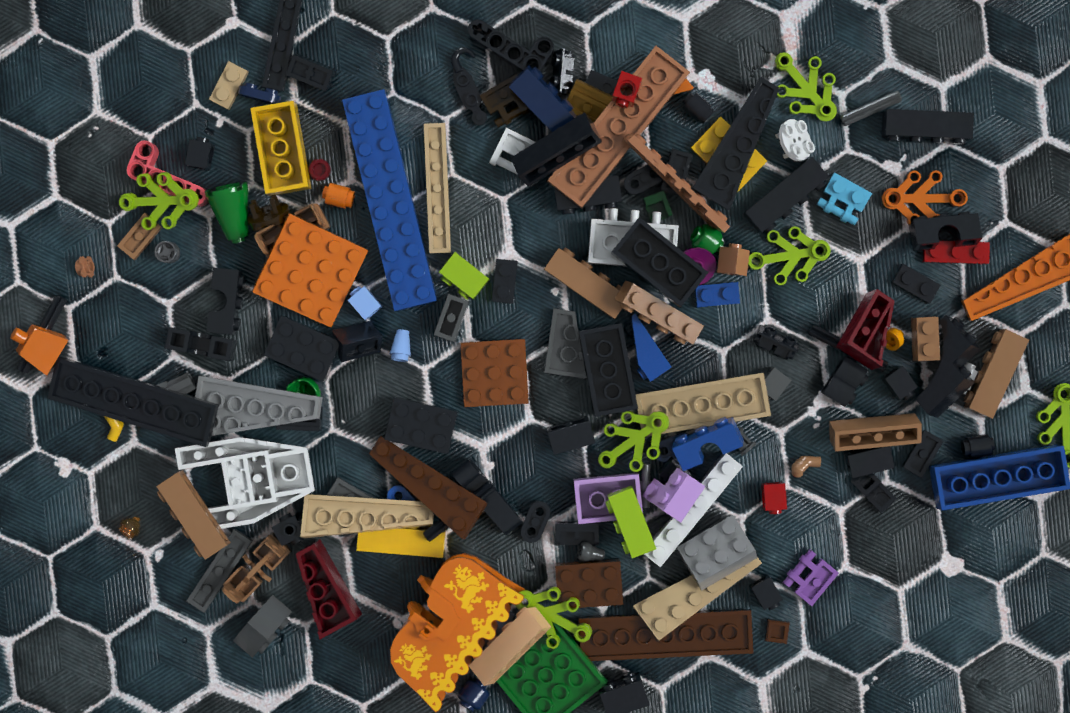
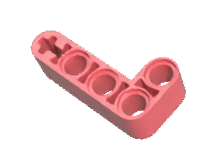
M145 140L137 143L127 166V174L131 179L137 181L134 171L138 166H142L143 173H148L153 181L156 175L165 172L154 167L159 155L156 145ZM146 146H150L151 154L144 157L143 149ZM170 174L176 183L181 182L183 184V189H192L197 194L200 193L202 195V199H199L197 206L202 207L208 204L204 192L206 191L205 188ZM163 175V182L166 183L167 178ZM143 176L142 182L146 184L147 180ZM158 185L167 194L176 196L167 185ZM185 196V201L189 203V198Z

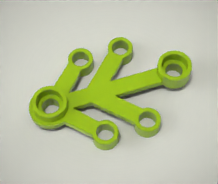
M785 52L778 54L774 61L775 67L780 71H786L801 89L788 88L786 85L781 84L777 87L785 89V95L777 93L776 97L808 98L814 105H802L799 101H794L789 105V112L793 115L799 113L815 114L819 120L824 122L832 120L837 113L836 105L831 101L832 85L836 81L834 74L826 73L822 77L824 89L823 97L821 98L816 93L818 69L822 64L821 59L817 56L809 59V79L807 82L793 66V59L790 54ZM782 57L787 58L788 63L786 65L780 62ZM812 60H816L818 62L817 67H813L811 65ZM825 77H831L832 83H826ZM793 104L799 106L798 112L792 110ZM823 107L830 109L829 114L823 113Z
M168 172L158 174L157 183L161 186L167 185L176 195L169 196L152 180L148 173H143L137 176V184L141 187L146 186L156 197H137L134 193H126L120 197L119 205L125 211L134 210L137 206L158 205L150 216L142 219L141 225L145 230L154 229L157 221L170 205H177L172 214L164 217L161 221L163 228L172 229L176 226L177 220L185 210L190 211L197 207L199 201L197 193L192 189H182ZM163 175L167 178L166 183L162 181ZM143 176L147 180L146 184L142 182ZM185 196L189 198L188 204L185 202ZM125 199L129 201L128 206L125 204ZM167 219L171 220V226L167 224ZM147 220L151 221V227L147 225Z
M794 226L788 230V237L792 240L797 239L808 247L799 250L781 237L778 231L771 230L766 235L767 241L776 243L787 252L764 256L759 252L749 255L748 266L753 270H758L764 264L788 260L780 273L775 274L773 277L774 283L781 286L787 282L788 275L801 258L809 257L803 268L797 270L794 275L798 282H804L808 279V274L816 262L824 261L829 257L831 252L829 244L824 240L813 241L803 234L799 227ZM792 229H796L798 231L797 237H793L791 235ZM771 233H775L777 235V239L775 241L770 239L769 235ZM817 247H821L823 249V253L821 255H818L815 250ZM754 257H757L759 259L758 265L752 264V259ZM800 271L805 273V278L803 280L798 278V273ZM778 275L784 277L782 283L777 282L776 278Z
M1061 383L1053 391L1054 399L1044 410L1037 412L1036 419L1040 423H1048L1051 419V414L1059 406L1061 414L1045 432L1038 434L1037 440L1040 444L1048 445L1051 443L1052 437L1061 428L1062 446H1064L1065 455H1070V384ZM1062 390H1065L1067 392V396L1065 398L1061 397ZM1042 413H1045L1047 416L1044 421L1040 418ZM1044 434L1048 436L1046 442H1043L1041 439ZM1070 461L1067 462V467H1069V468H1070Z
M632 411L622 413L621 420L625 424L632 422L645 424L646 426L641 430L620 427L614 423L607 424L604 427V433L607 436L619 435L630 438L612 451H603L598 457L599 464L603 468L612 467L615 465L617 457L635 445L633 460L630 461L629 467L633 472L640 471L643 468L642 456L645 437L652 433L651 447L647 449L646 454L649 459H657L661 453L659 449L661 433L669 427V418L663 412L657 411L650 416L634 414ZM625 414L631 415V421L625 420ZM655 419L661 420V426L655 425ZM609 426L614 428L613 434L608 432ZM651 449H655L657 451L656 456H652L650 454ZM604 456H608L610 458V462L608 464L603 461ZM634 461L639 462V469L633 467Z
M551 587L548 591L536 594L528 590L519 592L524 596V599L528 600V605H524L521 602L515 605L517 609L536 607L551 625V628L546 632L548 637L546 644L549 648L555 649L560 643V638L556 635L553 622L572 632L575 639L579 642H586L590 639L592 635L590 625L587 623L576 625L557 614L567 610L576 612L580 606L577 598L572 597L568 601L544 607L538 602L547 599L557 601L561 595L559 588ZM555 591L557 597H552L550 592ZM569 602H575L577 607H570ZM584 631L586 636L581 637L578 632ZM554 638L557 644H551L550 639Z

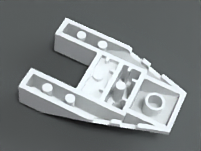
M238 437L209 442L208 447L195 444L175 448L178 470L216 463L222 464L228 504L208 507L221 529L255 523L315 491L307 447Z

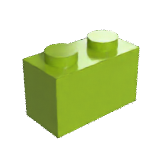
M456 252L439 271L443 275L440 279L450 287L452 284L456 285L459 288L458 293L467 300L469 297L475 299L490 280Z

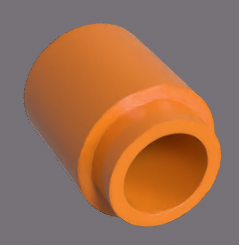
M330 183L329 186L324 187L322 198L325 199V204L344 209L346 207L351 208L355 198V191H352L349 187Z

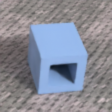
M360 286L355 288L350 293L351 298L348 299L364 320H368L383 307L365 286L363 288Z

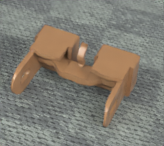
M312 203L294 213L295 216L325 230L331 227L319 204ZM272 224L254 234L259 248L267 258L280 233L281 224L277 226Z
M271 533L252 552L260 561L255 564L245 554L242 558L252 569L250 570L245 564L240 566L223 584V593L235 603L246 601L262 584V580L256 573H259L268 582L272 580L260 568L265 564L273 571L292 551L291 548L287 545L281 546L276 535Z

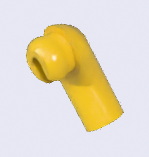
M104 416L111 427L107 439L117 442L124 427V422Z

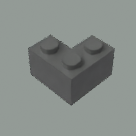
M272 595L233 641L252 658L257 652L262 654L276 638L277 634L275 631L277 629L282 631L290 622L287 617L292 611Z

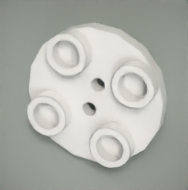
M789 119L781 124L779 133L775 136L776 139H780L781 146L786 153L783 155L784 159L788 157L794 161L807 159L810 153L814 152L815 146L810 139L806 123L803 120Z

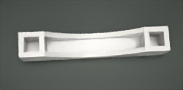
M727 453L721 454L700 481L705 488L680 523L671 517L653 537L656 550L644 555L661 567L743 466Z

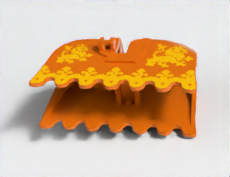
M467 553L456 554L445 560L434 580L420 575L417 581L421 584L424 591L429 594L427 606L434 613H431L421 604L410 601L407 604L410 614L408 620L398 631L390 649L391 664L397 675L417 692L435 712L440 710L446 695L445 692L452 693L455 690V683L458 681L459 675L468 673L469 665L472 661L471 656L474 658L481 656L482 648L485 644L484 639L492 640L495 638L498 627L497 621L506 622L509 619L511 610L509 603L518 605L524 599V596L519 593L525 590L523 587L503 576L480 558Z

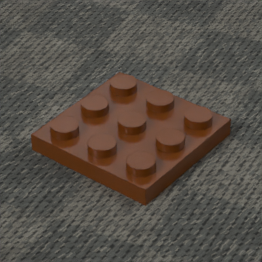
M525 339L461 343L464 407L529 404Z

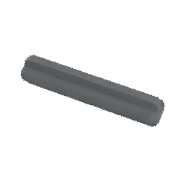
M899 91L892 92L843 114L840 120L843 126H848L901 102L902 97Z

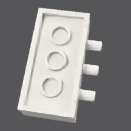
M616 208L609 209V220L591 219L588 264L626 266L612 255L611 252L639 218V210H631L630 222L617 221L618 209ZM653 212L652 223L647 224L677 247L679 225L660 224L661 212Z

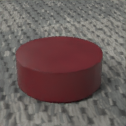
M316 159L309 165V174L317 181H324L330 176L331 167L325 160Z

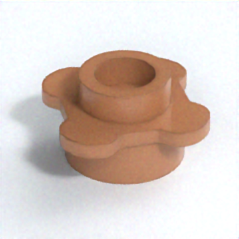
M80 256L75 262L76 273L83 278L94 276L95 266L90 256L86 258Z

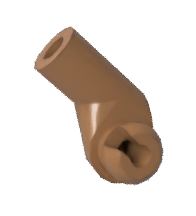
M800 456L792 464V475L799 478L803 476L808 467H820L821 457Z

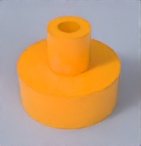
M889 328L887 330L886 348L888 350L896 351L904 344V334L901 330L896 328Z

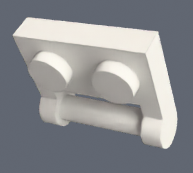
M506 128L489 163L494 166L497 164L517 174L513 163L500 157L502 151L514 156L534 144L535 141Z

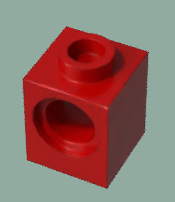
M621 71L612 101H615V104L622 108H627L628 106L633 108L642 84V78ZM624 87H629L632 90V94L625 96L620 90Z
M761 483L763 509L769 511V514H780L782 510L787 509L785 483Z

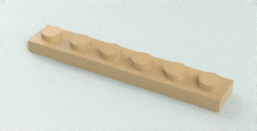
M446 123L424 124L429 254L451 253Z

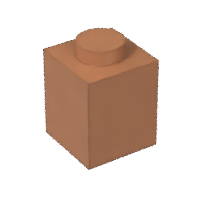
M729 243V247H720L717 273L747 276L750 250L742 249L740 244Z

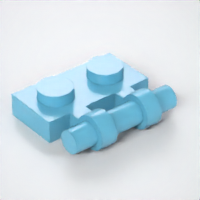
M834 172L823 193L830 196L828 201L820 197L816 205L823 208L824 212L838 216L840 221L855 225L858 218L852 215L853 209L861 213L872 193ZM836 200L847 205L845 210L834 205Z

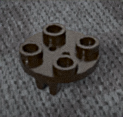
M276 194L271 195V204L260 208L256 200H251L249 206L252 213L247 218L248 224L254 231L270 224L274 226L280 225L285 222L284 217L289 213L288 204L279 202Z

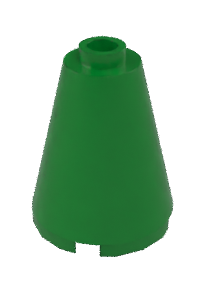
M244 182L242 187H240V183H233L215 187L216 191H212V193L210 189L204 191L226 239L232 240V243L245 241L244 237L248 236L247 182Z

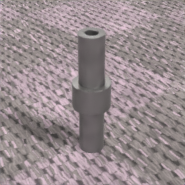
M643 464L642 481H640L642 508H650V501L642 495L646 491L647 486L652 482L650 481L651 464Z

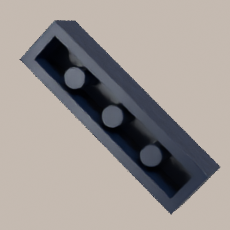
M528 65L510 82L509 88L553 132L573 120L577 115L572 111L573 106L566 99L562 100L557 95L559 93L558 90L551 83L547 84L542 79L544 77L543 74L536 67L532 69Z

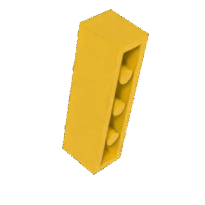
M412 527L358 533L356 551L443 558L446 530L430 542L423 535L424 531L428 528Z

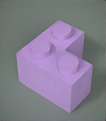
M676 468L665 485L654 478L642 496L681 523L705 486L679 468Z

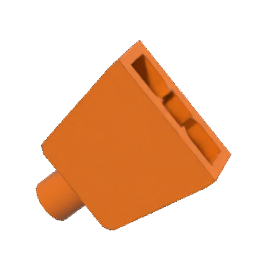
M33 324L27 332L16 327L10 336V339L19 343L16 349L18 354L45 375H48L68 342L65 335Z

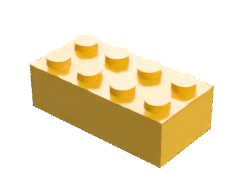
M287 101L250 108L265 194L271 196L312 189L297 104L294 101Z

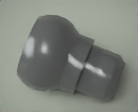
M582 542L578 546L577 558L581 562L602 561L605 557L603 549L592 546L589 542Z

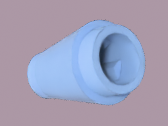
M398 329L396 331L389 353L391 360L408 362V357H411L408 330Z

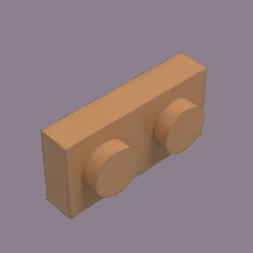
M147 213L140 217L117 245L133 260L138 258L163 228L157 223L154 229L145 230L141 222L143 218L149 216ZM147 220V225L149 227H151V221Z

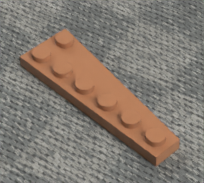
M628 133L623 138L708 225L723 233L730 228L725 222L727 217L719 210L716 212L713 208L709 207L705 199L691 189L688 182L676 175L677 172L673 167L660 160L662 157L654 149L650 150L645 145L647 142L638 133L636 135Z

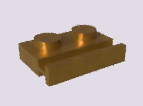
M577 79L567 100L573 106L572 111L576 115H581L585 112L594 123L612 101V95Z

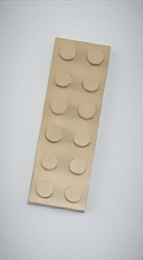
M764 373L636 394L639 415L650 416L652 413L660 411L668 416L669 427L661 434L695 429L702 426H712L715 424V421L723 417L727 419L733 417L735 422L771 416ZM655 419V425L661 426V420ZM640 423L641 429L646 425Z

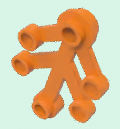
M913 170L907 174V179L898 188H889L884 191L882 203L888 209H897L907 219V224L910 226L911 217L917 218L920 216L913 214L904 203H913L925 216L933 218L940 214L935 213L926 203H950L954 207H960L966 204L968 196L961 189L954 190L950 194H926L935 184L941 182L943 175L938 170L930 172L928 179L913 194H904L912 184L918 183L921 179V174ZM912 173L917 175L916 181L911 180L910 176ZM933 173L938 174V181L932 179ZM890 195H894L896 197V201L894 203H891L889 201ZM955 195L960 196V201L958 203L954 201Z

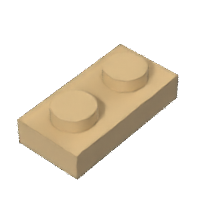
M228 61L209 100L230 110L238 95L239 86L243 85L249 72Z

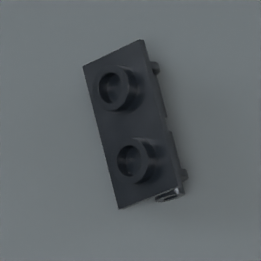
M565 48L554 51L551 60L553 75L550 78V83L559 93L569 95L572 90L573 75L566 74V71H573L575 56L573 51L565 50Z
M760 325L759 333L755 335L753 340L757 346L768 351L771 350L773 345L777 346L774 354L786 360L788 358L792 360L799 349V343H797L796 339L777 333V330L771 326L765 327Z

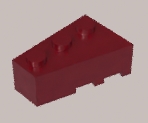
M878 289L866 293L836 347L870 370L882 367L884 361L882 360L883 351L887 345L886 335L890 327L895 301Z

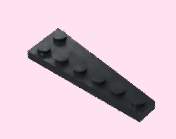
M760 77L692 187L693 190L727 211L732 206L766 119L780 89L779 87Z

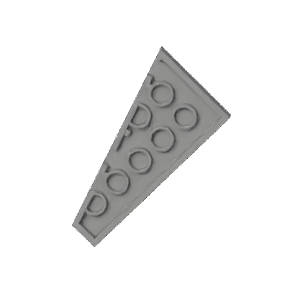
M198 376L195 395L196 398L219 404L212 436L320 419L323 399L320 396L206 376Z

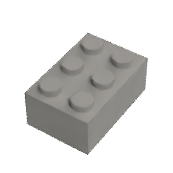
M733 515L677 547L680 557L701 591L757 559L756 550Z

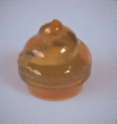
M133 517L122 520L118 530L132 540L134 536L137 537L140 533V518Z

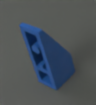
M633 314L631 316L636 360L640 367L637 369V372L643 380L648 379L651 382L669 370L671 365L637 315Z

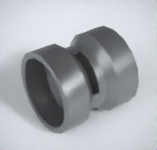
M162 241L155 247V256L161 262L174 263L180 257V248L175 243Z

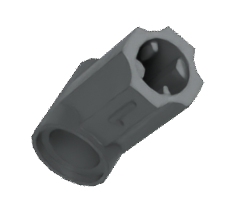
M189 372L169 382L165 381L156 385L183 394H188L197 388Z

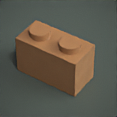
M938 317L911 318L913 361L940 360Z

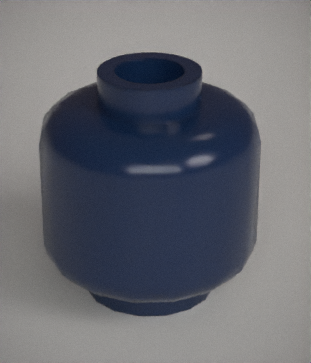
M478 678L475 681L466 680L458 693L459 704L471 712L481 710L490 695L486 689L487 685L484 686Z

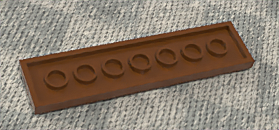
M751 609L699 611L659 641L639 614L579 617V624L587 623L592 628L590 639L586 642H580V648L591 661L753 654ZM579 631L581 637L586 636L584 631Z

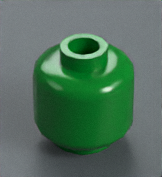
M708 224L697 226L690 237L693 248H704L712 254L718 253L720 247H723L724 244L722 233Z

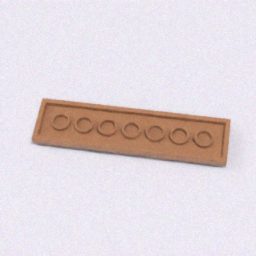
M655 46L633 73V75L642 78V84L633 108L629 106L622 108L617 106L615 101H611L594 122L602 143L555 170L548 179V183L582 209L631 148L623 138L628 133L634 135L638 133L641 135L689 76L690 71L659 47ZM624 87L620 90L625 96L632 94V90L629 87Z

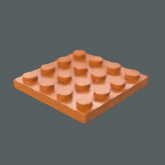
M289 213L252 292L331 328L367 255L368 249Z

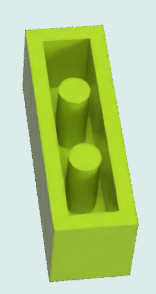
M632 485L608 494L609 500L605 501L609 513H614L617 521L613 522L617 534H623L625 541L621 542L625 554L630 553L633 559L656 550Z

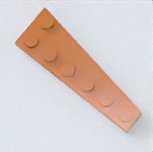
M1070 234L962 300L961 302L969 321L1069 281Z

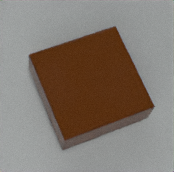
M767 619L765 641L787 644L790 622Z

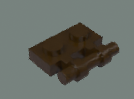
M517 74L479 95L490 115L497 111L501 115V117L494 120L498 128L504 124L512 123L511 120L521 114L524 116L529 113L528 110L530 108L509 88L510 82L518 76ZM515 101L518 107L506 112L504 107Z

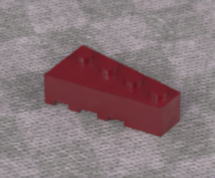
M321 539L296 553L302 579L305 581L307 588V597L312 606L314 622L317 624L319 640L357 620L362 613Z

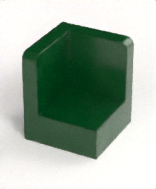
M664 191L643 198V203L651 223L653 212H661V220L673 215Z

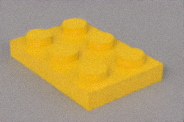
M720 116L690 149L707 164L730 125ZM756 149L751 156L737 193L767 162Z

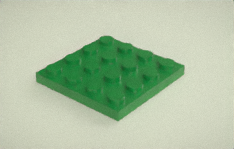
M554 622L553 626L556 635L560 638L558 647L551 649L547 646L546 640L548 637L545 633L496 681L522 713H571L608 682L569 633ZM554 638L550 639L551 644H557Z

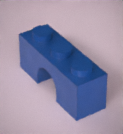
M723 417L715 421V424L710 427L702 426L689 436L683 434L677 437L673 442L672 450L682 470L686 471L703 463L704 455L701 447L704 444H716L724 455L743 447L744 439L734 418L727 419Z

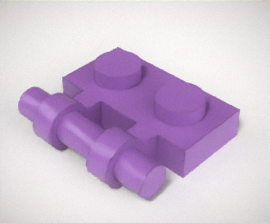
M809 549L805 555L799 558L800 562L795 568L789 570L788 576L783 583L788 587L794 581L798 583L799 586L794 592L813 606L839 572L822 558L815 565L812 559L816 554ZM806 567H809L811 571L803 580L799 575Z

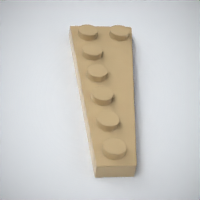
M307 494L304 496L300 537L312 538L432 526L434 513L421 501Z
M757 557V559L702 591L691 575L640 601L633 608L659 641L762 564V562Z

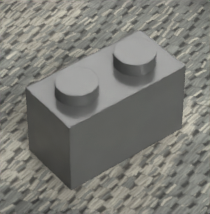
M448 294L434 335L456 342L470 301Z

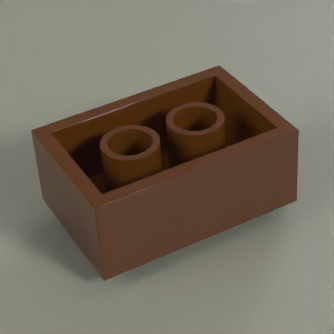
M619 558L603 559L602 561L555 563L557 588L561 591L558 603L568 601L574 597L580 602L579 608L623 605ZM569 602L570 607H577L575 602Z

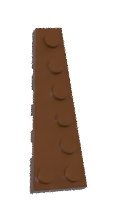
M380 436L369 455L460 538L465 540L488 503Z

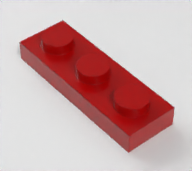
M939 241L935 249L923 250V262L989 264L990 242H979L977 245L956 247L955 241Z

